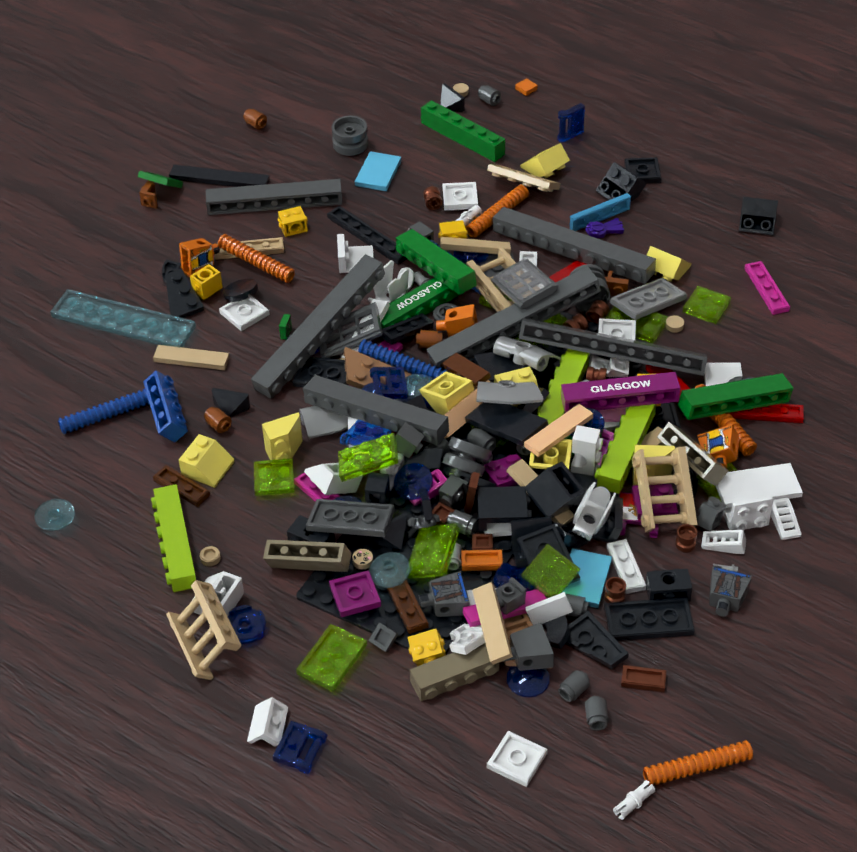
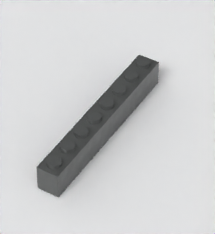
M340 179L206 189L208 215L281 210L298 206L306 208L342 205Z
M315 375L303 387L304 399L307 404L394 432H398L406 422L425 435L422 441L439 445L449 432L448 416Z

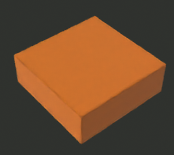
M527 78L515 84V89L525 96L536 91L538 87L537 84Z

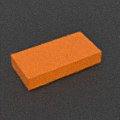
M461 550L462 571L503 570L502 550Z

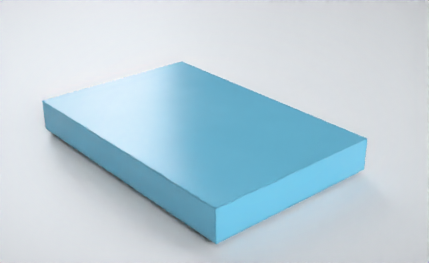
M370 151L355 179V186L387 192L401 163V156Z
M572 548L570 557L578 571L580 580L561 587L558 594L565 592V594L586 597V602H589L590 607L599 608L612 556Z

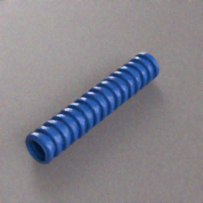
M366 339L362 340L358 349L359 353L385 362L388 365L391 364L393 367L396 366L398 369L401 368L403 371L406 370L408 373L412 372L414 376L416 374L418 377L422 376L423 379H428L430 382L444 372H447V370L442 371V368L437 369V366L427 365L424 361L421 363L419 359L416 361L415 358H410L408 355L405 356L403 353L400 355L398 351L394 352L392 349L388 350L387 347L383 348L382 345L378 346L377 343L367 342Z
M144 388L143 391L138 390L137 393L133 392L132 395L127 394L126 397L115 398V401L104 402V405L98 404V407L87 408V411L81 410V413L76 412L75 415L64 416V419L59 418L58 423L62 433L67 434V431L72 432V429L78 430V427L84 428V425L89 426L90 423L95 424V421L101 422V419L106 420L107 417L112 418V415L117 416L118 413L123 414L124 411L127 413L130 409L134 410L135 407L138 409L141 405L144 407L145 404L150 405Z

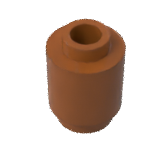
M247 109L243 115L245 122L258 130L264 128L267 124L266 115L255 109Z
M421 330L420 333H417L416 344H420V348L428 349L442 341L443 333Z
M210 407L204 413L206 423L218 433H223L230 429L231 418L219 408Z

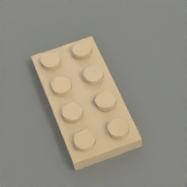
M489 164L487 171L492 172L493 176L504 177L509 181L520 182L522 185L529 187H538L539 190L546 192L559 190L561 184L502 165Z

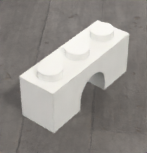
M576 426L572 439V453H575L571 464L572 473L595 476L597 468H601V465H598L602 457V452L599 450H601L603 438H600V429Z

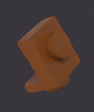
M148 180L139 192L141 205L156 209L158 204L155 183Z
M609 271L608 277L605 278L610 295L617 296L627 292L629 279L613 278V271Z

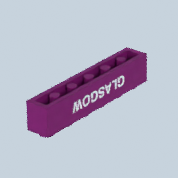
M676 372L561 384V400L564 413L578 404H581L589 411L679 402L680 385Z

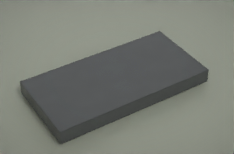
M317 499L306 523V530L385 537L395 507L391 504Z

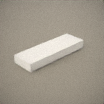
M627 539L607 543V550L609 555L612 556V562L617 574L626 582L625 593L630 594L646 590L645 581Z

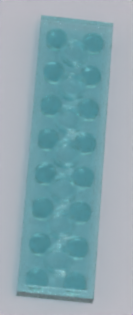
M69 289L66 290L50 312L51 317L157 345L178 348L184 346L196 328V322Z

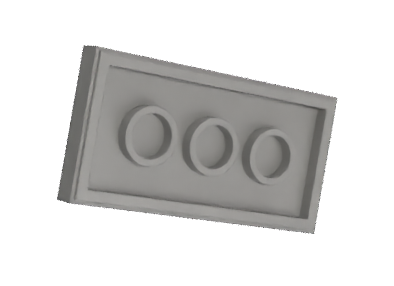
M660 278L612 297L610 304L632 319L637 320L685 300L687 294L664 278Z

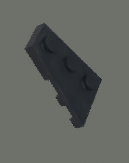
M182 269L165 274L171 323L204 311L202 302Z
M589 611L569 624L570 633L565 643L566 645L610 669L615 668L629 657L628 652Z

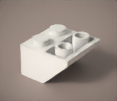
M354 462L320 464L307 468L304 471L325 495L355 493L364 474Z
M222 571L208 577L205 582L212 584L227 617H229L244 594L241 577ZM200 605L194 611V613L199 615L202 613Z

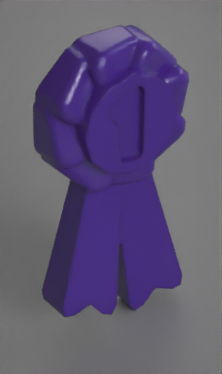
M618 218L604 224L598 221H590L585 229L587 234L594 238H603L606 233L623 234L624 232L623 224Z

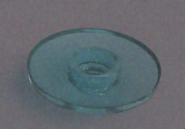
M424 374L409 375L398 382L397 391L402 396L415 397L421 394L419 389L430 383L433 379Z
M51 499L42 503L37 508L35 521L44 530H60L73 521L75 510L73 505L67 500Z
M388 552L378 556L372 562L369 572L376 585L383 588H391L400 585L407 579L410 573V564L404 555L397 552Z

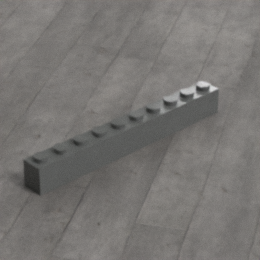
M503 207L493 217L494 232L586 264L597 265L603 270L613 271L615 274L646 284L655 273L656 258L506 207Z
M365 254L251 378L254 389L270 399L278 394L282 387L293 378V375L299 368H302L309 357L314 355L319 346L328 339L329 335L339 327L340 323L372 291L378 281L383 279L385 275L383 263Z
M588 266L556 282L559 288L555 292L527 308L521 309L514 303L426 349L433 366H437V369L442 368V371L447 370L442 363L455 353L460 354L466 359H471L474 355L493 348L497 338L501 336L512 338L520 334L523 318L543 322L601 292L598 278Z
M526 318L522 320L519 339L702 376H704L708 358L706 354Z

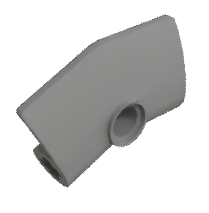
M505 336L497 338L493 347L494 354L506 358H511L513 355V362L515 364L528 365L538 371H543L547 367L549 357H554L561 361L560 357L536 345Z
M501 380L498 383L478 381L476 401L498 404L543 402V396L534 382L515 383L510 380Z
M317 406L299 409L303 426L305 425L309 439L338 433L348 428V416Z

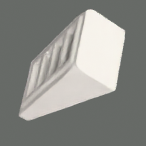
M789 498L773 500L771 518L781 540L801 537L802 534ZM793 528V530L784 531V529Z
M744 530L703 531L701 547L705 550L745 554L746 537Z

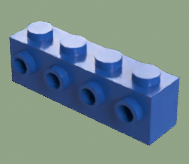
M156 370L143 383L158 434L175 443L188 432L186 420L183 417L182 407L179 404L173 379Z

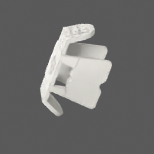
M389 261L384 266L385 275L383 279L378 281L373 287L375 299L391 303L408 293L412 288L415 278L413 270L408 267L402 268L397 279L395 278L392 281L394 261ZM369 297L368 301L371 303L373 298Z
M596 482L586 491L573 519L575 526L572 532L577 533L579 536L581 535V537L589 541L593 534L596 535L606 523L616 496L614 492L611 498L610 492L605 487L594 488ZM583 516H591L595 523L589 524L585 522Z

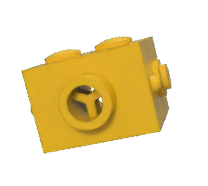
M301 206L278 211V225L285 237L308 232V219Z
M463 220L439 223L438 238L440 239L441 237L463 239L468 237Z
M210 264L190 276L194 291L203 300L223 288L221 272Z
M437 629L408 637L410 645L408 650L413 657V662L417 666L446 656L444 649L445 641Z

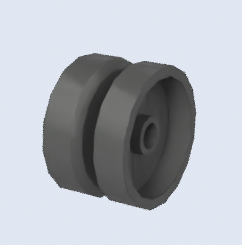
M349 115L340 117L333 122L331 126L333 148L337 153L352 156L358 155L367 149L368 129L367 123L363 118Z
M451 437L448 446L459 453L458 455L449 452L445 453L442 463L453 466V469L468 474L473 472L480 473L479 476L483 477L486 467L475 461L476 459L485 462L489 461L492 451Z

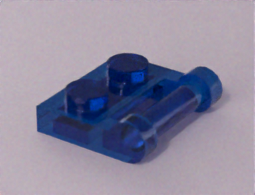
M579 103L567 110H560L558 112L560 121L557 140L559 142H566L584 132L585 105ZM566 119H568L567 132H566Z
M373 367L370 369L369 372L370 377L373 379L375 394L391 399L408 398L404 367ZM381 376H385L387 390H382Z
M357 420L346 433L341 435L340 444L346 446L349 444L367 450L369 454L376 455L392 437V433L389 429Z
M290 721L273 754V761L296 768L304 774H309L313 767L312 762L328 735L322 730ZM308 738H313L314 740L304 760L299 759Z

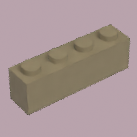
M668 422L657 436L666 446H675V449L677 447H686L688 466L711 484L717 486L727 474L728 470L682 429Z
M267 540L263 559L271 568L348 572L352 553L344 543Z
M486 643L466 655L451 653L410 669V682L420 701L432 699L441 693L453 691L464 684L473 683L482 677L495 674L499 671V663L493 665L490 662Z

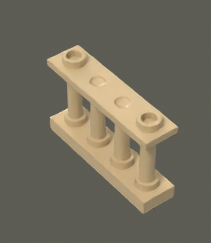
M502 247L499 248L498 258L484 265H476L473 260L466 262L467 266L475 270L477 282L475 287L497 312L513 305L514 302L507 300L504 297L505 294L495 287L491 282L493 276L489 278L483 272L499 265L506 269L516 263L511 258V255ZM520 270L516 274L518 276H521L524 274L523 270ZM530 278L524 280L527 284L532 282ZM520 282L512 288L517 290L524 287V285ZM537 286L533 288L536 292L541 290ZM529 290L522 297L527 298L533 293Z
M677 447L671 452L670 456L645 457L644 449L638 450L632 458V464L636 468L642 509L641 524L645 529V533L655 529V524L680 522L682 525L690 524L694 527L697 526L686 447ZM671 464L674 467V474L648 477L646 465ZM674 483L677 486L676 495L650 496L649 485ZM677 503L680 506V514L653 516L652 504Z
M195 580L191 585L195 598L181 614L168 612L166 615L188 660L192 673L197 678L212 680L213 675L209 669L210 664L224 649L237 651L242 645L212 584ZM200 605L202 608L201 615L189 626L187 619ZM208 620L210 628L197 642L194 634ZM215 636L217 645L204 658L201 650Z

